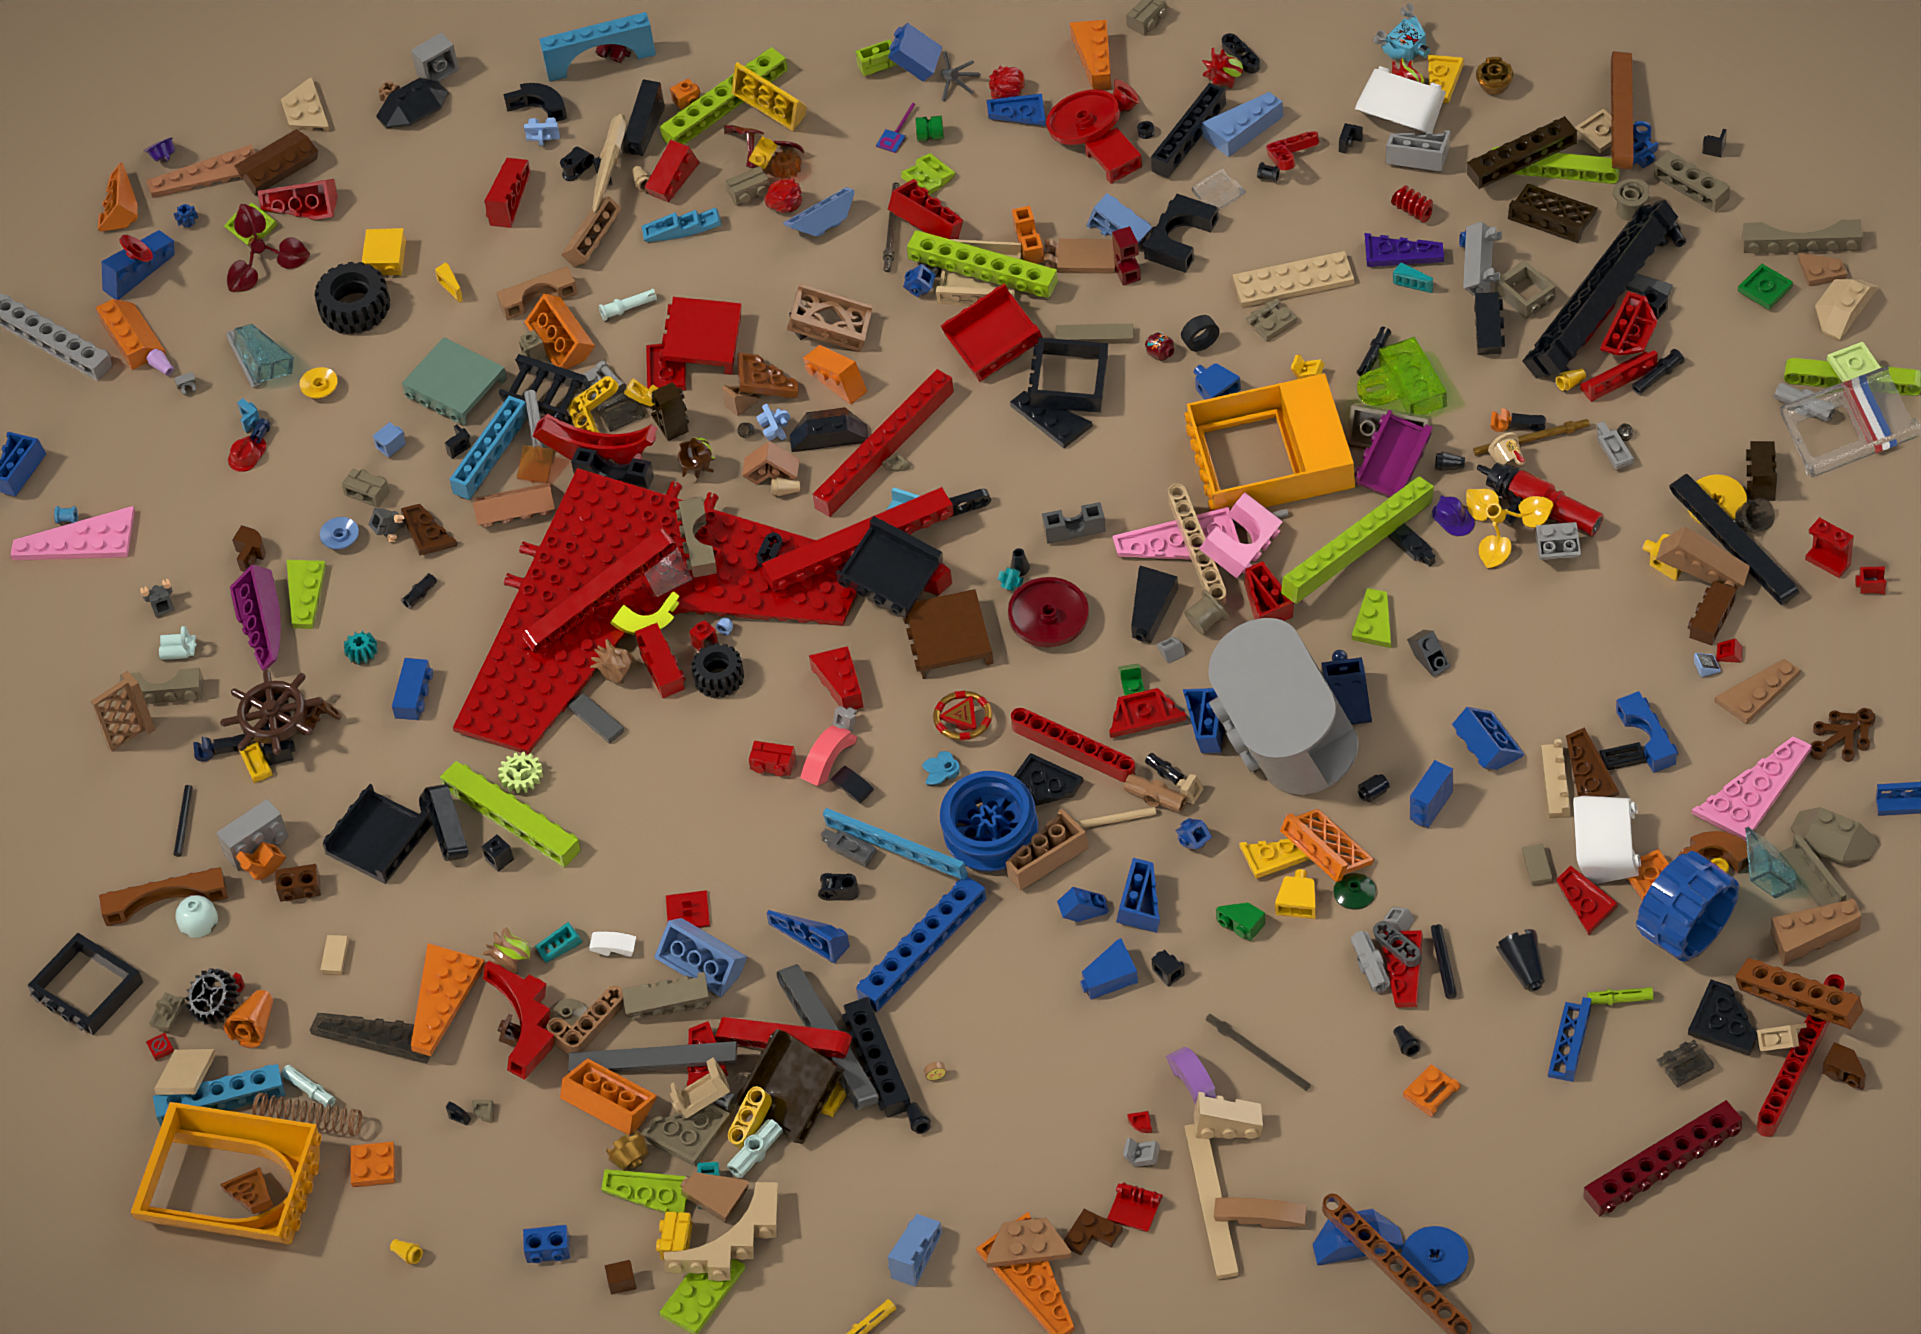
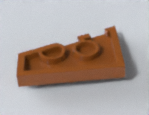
M260 1167L220 1184L226 1194L253 1215L265 1212L274 1206Z

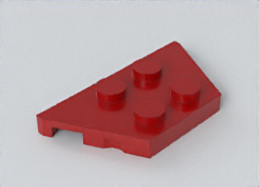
M1159 688L1121 696L1117 700L1109 736L1114 738L1186 721L1187 715L1184 711L1181 712L1175 707V703L1170 698L1165 697Z

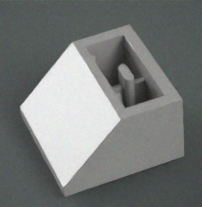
M1577 523L1536 525V547L1539 559L1581 557Z

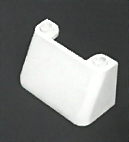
M1381 66L1378 69L1374 68L1357 101L1355 110L1422 131L1423 133L1433 132L1446 94L1445 91L1441 90L1442 86L1431 83L1429 86L1389 73L1390 69Z
M1575 797L1573 803L1576 855L1579 868L1584 877L1595 885L1639 876L1638 867H1641V860L1639 855H1635L1633 851L1631 819H1634L1635 814L1638 813L1635 801L1632 802L1630 798Z

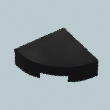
M448 1102L446 1110L449 1119L468 1125L471 1121L468 1113L455 1103Z

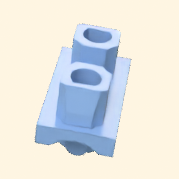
M533 118L529 119L528 124H524L527 141H539V146H544V140L560 139L559 128L555 118H547L546 123H539L538 119Z
M768 404L763 405L764 412L756 418L763 428L770 424L769 427L763 430L765 437L769 441L777 437L784 440L787 437L782 426H787V422L790 419L789 412L777 409L775 414L774 411L770 410Z

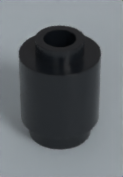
M1383 774L1374 775L1358 785V795L1363 801L1371 802L1387 792V789L1390 788L1389 782Z

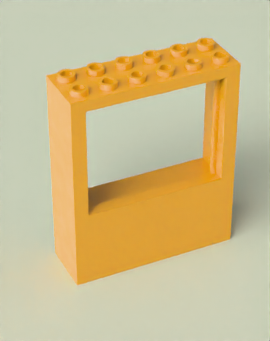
M1325 373L1186 404L1187 412H1184L1187 424L1185 425L1187 436L1191 438L1190 446L1192 451L1195 452L1196 466L1200 468V480L1205 484L1203 485L1204 494L1210 499L1207 500L1210 512L1227 507L1231 510L1244 493L1266 508L1355 488L1354 463ZM1275 417L1293 474L1221 490L1204 433Z

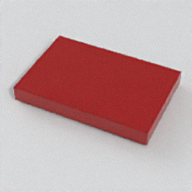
M646 345L647 388L649 389L653 384L659 389L673 382L677 389L686 390V363L667 361L666 368H663V360H660L661 348L664 349L665 345Z

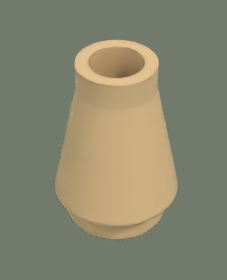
M635 166L631 171L635 186L638 190L647 191L644 187L650 175L640 166Z
M778 477L771 479L772 495L779 497L800 492L799 481Z

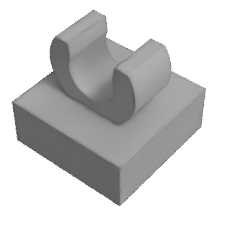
M193 372L174 378L177 389L181 388L183 395H186V386H191L193 392L196 391L194 384L196 381Z
M842 706L837 707L832 725L853 732L857 711L852 707L847 710Z

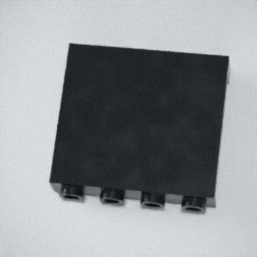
M873 516L869 522L870 528L841 572L836 571L837 581L842 587H849L855 590L859 596H866L872 599L876 605L889 608L895 615L907 617L941 565L943 552Z
M369 784L366 789L361 791L355 803L349 806L343 818L337 821L331 833L325 836L322 844L326 855L386 884L433 823L429 812L422 810L419 814L376 793L373 785Z

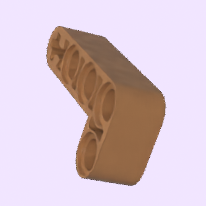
M618 986L607 988L573 1026L561 1018L551 1019L547 1024V1030L554 1034L553 1044L567 1055L573 1052H582L623 1008L622 989ZM598 1012H604L605 1014H604V1015H597L596 1013H598ZM586 1026L591 1027L590 1030H584L582 1028ZM555 1029H560V1030H562V1031L559 1032V1033H554V1032H553V1030H555ZM571 1041L578 1042L576 1045L569 1044Z

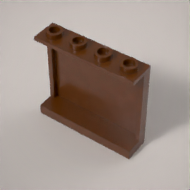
M976 589L917 601L907 617L903 616L904 624H909V628H906L908 640H913V644H910L912 655L917 656V660H914L917 672H921L922 679H925L924 671L977 659L984 658L986 665L994 664L992 649Z

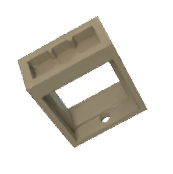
M1525 260L1501 275L1500 280L1495 282V292H1499V296L1526 319L1538 313L1544 306L1551 304L1556 298V286ZM1527 278L1542 290L1528 301L1512 289Z

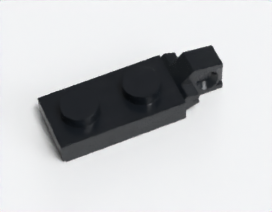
M1405 523L1388 535L1389 539L1414 561L1422 560L1429 567L1435 563V555L1432 553L1430 545Z

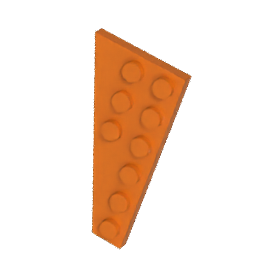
M427 944L411 1042L412 1051L432 1056L483 970L485 959L433 944Z
M1029 1211L1015 1221L1030 1220ZM997 1234L976 1248L977 1253L985 1262ZM1048 1261L990 1267L1048 1334H1071L1075 1331Z

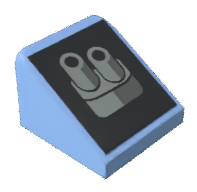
M1694 654V664L1701 677L1720 672L1713 654Z

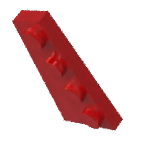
M1422 930L1399 931L1415 944L1422 954ZM1381 931V932H1380V933H1384L1385 935H1387V938L1389 937L1388 934H1387V931H1385V932ZM1397 940L1392 943V947L1398 948L1403 942ZM1383 946L1396 1008L1417 1007L1421 962L1415 967H1408ZM1407 950L1405 951L1408 957H1415V955H1410Z

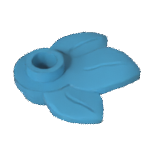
M940 751L937 758H929L922 764L923 769L930 773L926 779V785L941 784L946 778L953 779L960 773V764L947 751Z

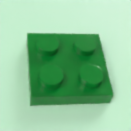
M1761 263L1738 286V292L1770 310L1793 287V281Z

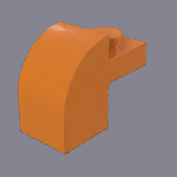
M262 841L253 854L240 851L236 859L241 863L240 866L243 870L249 872L255 880H261L274 873L286 859V856L275 844Z

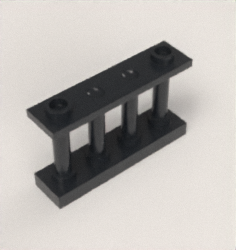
M518 354L515 361L520 371L509 391L503 389L498 391L503 403L508 396L526 402L524 396L516 393L525 376L532 373L537 376L529 390H534L536 393L543 380L547 378L554 381L543 402L537 401L539 413L543 415L549 414L562 422L571 423L572 420L567 409L577 390L585 391L590 387L587 377ZM560 385L570 386L560 408L551 406L550 404Z

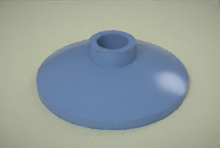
M347 517L330 519L320 530L321 542L326 547L335 550L349 547L357 540L359 535L356 522Z

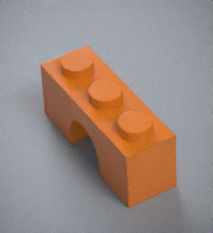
M1025 206L1012 209L1013 226L1018 242L1021 243L1024 260L1035 264L1043 263V245L1039 233L1036 232L1031 207Z

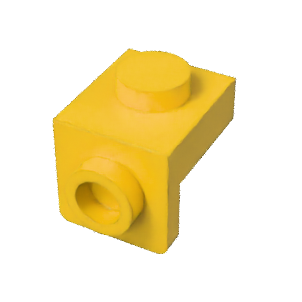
M762 136L753 150L749 161L765 169L778 145Z
M1298 354L1295 355L1291 370L1297 379L1321 374L1325 364L1321 359L1304 361L1301 355Z

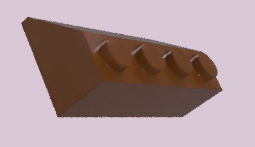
M295 129L234 165V167L256 196L258 191L270 188L317 160L318 150L307 135Z

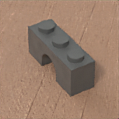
M1101 502L1082 505L1080 514L1072 518L1064 517L1062 510L1042 513L1043 529L1047 544L1106 532Z

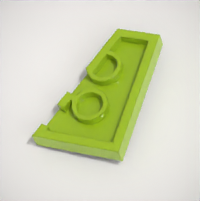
M1367 588L1352 632V640L1391 648L1387 592Z

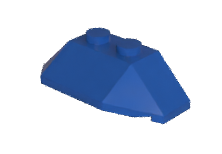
M1373 1208L1357 1211L1395 1250L1403 1248L1404 1244L1398 1226ZM1350 1217L1342 1220L1346 1225L1354 1223V1220ZM1329 1219L1313 1243L1317 1266L1366 1256ZM1360 1233L1358 1235L1363 1241L1370 1239L1367 1233ZM1377 1248L1374 1252L1379 1254L1386 1251L1382 1248Z

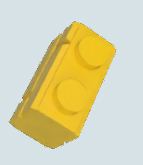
M666 1212L664 1220H660L659 1232L662 1235L661 1239H657L656 1251L660 1253L663 1261L664 1252L689 1249L693 1227L690 1213Z

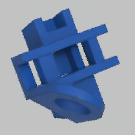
M1638 121L1633 125V164L1638 163L1642 168H1645L1655 161L1653 153L1657 151L1659 143L1655 142L1652 144L1650 142L1651 125L1645 121ZM1645 126L1647 127V130L1640 131L1637 129V127Z

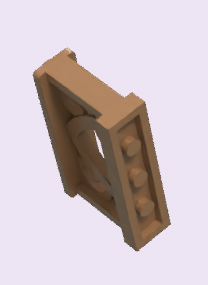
M799 284L787 330L861 352L873 306L808 285ZM801 300L806 301L807 307L802 304ZM798 308L805 312L803 316L797 314ZM832 309L839 315L842 321L828 324L825 323L823 317L818 313ZM857 317L863 318V320L860 322H852L855 321ZM854 327H862L861 333L855 332Z

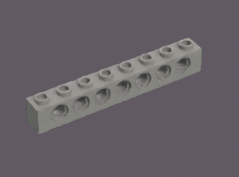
M0 293V326L96 381L113 366L110 360L111 356L106 350L97 348L92 342H86L79 335L69 332L65 327L56 325L51 319L40 316L37 311L26 308L23 303H17L10 296Z

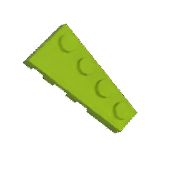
M286 560L293 628L313 629L326 563L319 560Z
M604 1170L601 1187L603 1193L664 1214L666 1212H686L688 1199L681 1195L682 1188L680 1187L686 1176Z

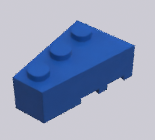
M7 432V442L1 449L3 453L0 459V492L16 496L46 456V452L39 439Z
M1214 688L1183 689L1200 752L1221 753L1224 726L1220 723L1209 704L1210 701L1218 697Z
M1133 858L1116 923L1157 933L1160 916L1158 914L1153 862Z

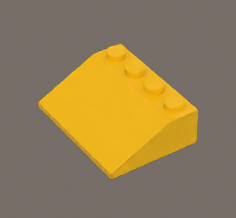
M737 62L735 64L731 94L789 130L794 131L805 117L807 106Z

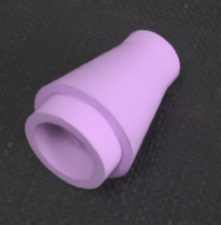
M154 349L148 354L147 360L150 366L166 376L172 374L174 367L170 364L162 350Z

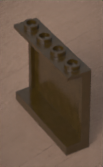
M776 1029L770 1035L769 1043L765 1050L758 1056L755 1068L749 1072L748 1080L745 1086L739 1090L734 1104L741 1106L751 1088L761 1087L772 1098L771 1106L764 1121L768 1119L774 1120L782 1128L783 1133L788 1136L789 1140L794 1143L803 1144L845 1069L788 1032ZM762 1095L757 1097L756 1103L761 1101Z

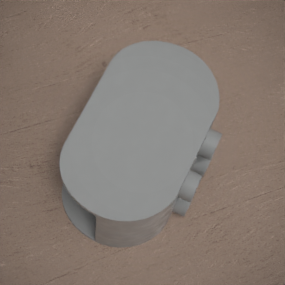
M1260 618L1237 626L1220 640L1211 655L1208 671L1210 683L1218 697L1210 701L1209 704L1220 723L1225 727L1230 742L1236 752L1240 754L1250 773L1261 768L1272 785L1281 791L1296 795L1316 793L1339 781L1348 772L1356 759L1359 746L1358 737L1296 630L1283 620Z

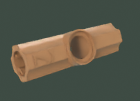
M1131 774L1127 777L1124 785V791L1143 798L1144 802L1152 807L1160 805L1180 813L1184 810L1187 802L1186 795L1169 789L1160 780H1153L1151 782Z

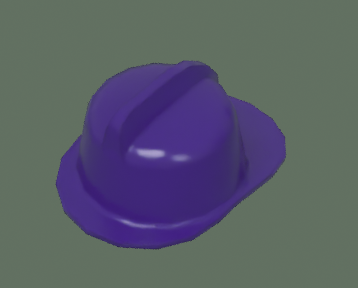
M173 138L159 141L146 148L144 152H147L156 162L161 160L168 162L170 160L169 156L175 152L172 142Z
M1443 495L1440 497V501L1432 510L1434 520L1451 535L1464 536L1469 534L1474 527L1472 515L1456 497H1444Z

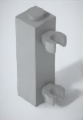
M1477 222L1466 227L1463 289L1475 296V293L1490 292L1491 282L1500 280V272L1494 273L1495 269L1492 268L1493 241L1502 239V231L1496 232V227L1490 228L1483 222Z

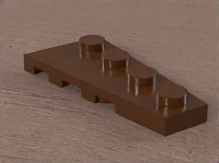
M1585 727L1566 735L1578 797H1616L1620 795Z

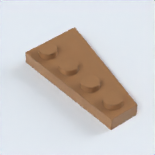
M1782 659L1716 696L1714 702L1743 723L1748 724L1800 675V669L1786 659Z

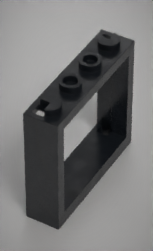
M1039 337L1038 345H1034L1033 357H1036V359H1032L1031 370L1034 373H1030L1029 384L1032 387H1028L1027 397H1031V407L1101 413L1108 359V343ZM1043 354L1099 359L1094 394L1038 390Z
M77 932L28 984V988L31 992L30 996L37 1003L42 1002L51 1012L59 1013L66 1022H73L79 1030H84L94 1035L139 988L143 980L137 969ZM79 952H82L124 979L89 1017L44 989Z

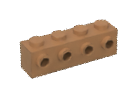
M609 196L603 198L597 212L594 213L593 208L591 209L561 255L573 267L580 264L584 265L590 259L591 253L599 246V241L607 234L608 228L617 219V215L622 208Z

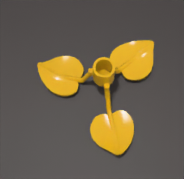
M1467 489L1466 503L1469 513L1477 521H1485L1489 517L1497 536H1486L1479 544V556L1485 567L1494 568L1501 565L1511 553V541L1507 537L1500 538L1501 534L1498 524L1505 520L1507 514L1517 518L1522 517V522L1525 526L1536 528V525H1543L1547 521L1553 508V502L1545 497H1528L1519 504L1521 514H1517L1507 509L1503 510L1499 505V497L1493 490Z

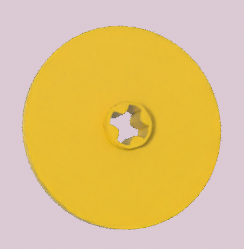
M1716 474L1705 476L1696 481L1712 499L1720 501L1717 504L1734 522L1743 515L1747 505V496L1743 486L1737 480L1726 475ZM1687 509L1689 515H1690L1697 523L1701 524V523L1691 514V512Z

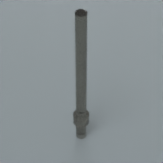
M897 182L893 183L892 191L900 187V184ZM891 211L889 212L886 249L883 251V270L885 272L891 271L895 255L893 246L897 216Z
M1211 1013L1206 1017V1021L1216 1027L1220 1034L1236 1041L1303 1090L1307 1091L1310 1088V1083L1233 1030L1229 1023L1226 1021L1222 1022Z

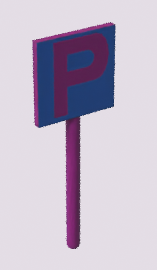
M915 103L911 104L895 132L885 129L876 147L893 153L897 152L906 135L900 134L899 131L913 110Z

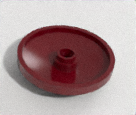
M1041 577L1026 582L1014 592L1008 605V620L1014 633L1023 641L1039 647H1057L1073 641L1083 632L1089 618V606L1084 593L1075 584L1057 577Z

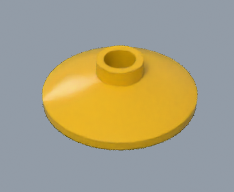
M317 367L307 371L301 377L299 386L305 396L323 398L330 395L336 389L338 379L335 372L331 369Z

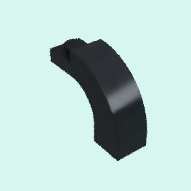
M540 83L520 84L521 90L503 94L507 112L534 106L543 109L548 118H555L556 122L568 119L561 95L550 86Z

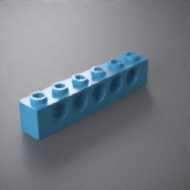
M508 396L449 480L453 494L468 500L471 499L527 420L528 412L525 401Z
M275 1064L266 1065L255 1070H247L232 1076H224L213 1081H204L201 1083L196 1094L153 1096L156 1117L161 1127L170 1102L229 1111L252 1105L258 1093L267 1094L268 1100L273 1095L279 1098L286 1096L279 1066Z

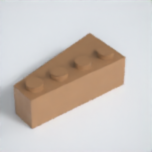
M1685 526L1662 540L1656 560L1711 584L1713 581L1737 590L1744 586L1750 568L1746 563Z
M1855 899L1772 917L1770 932L1783 966L1790 964L1791 960L1806 956L1808 952L1816 948L1819 950L1825 947L1827 943L1833 940L1838 941L1859 931L1861 914Z

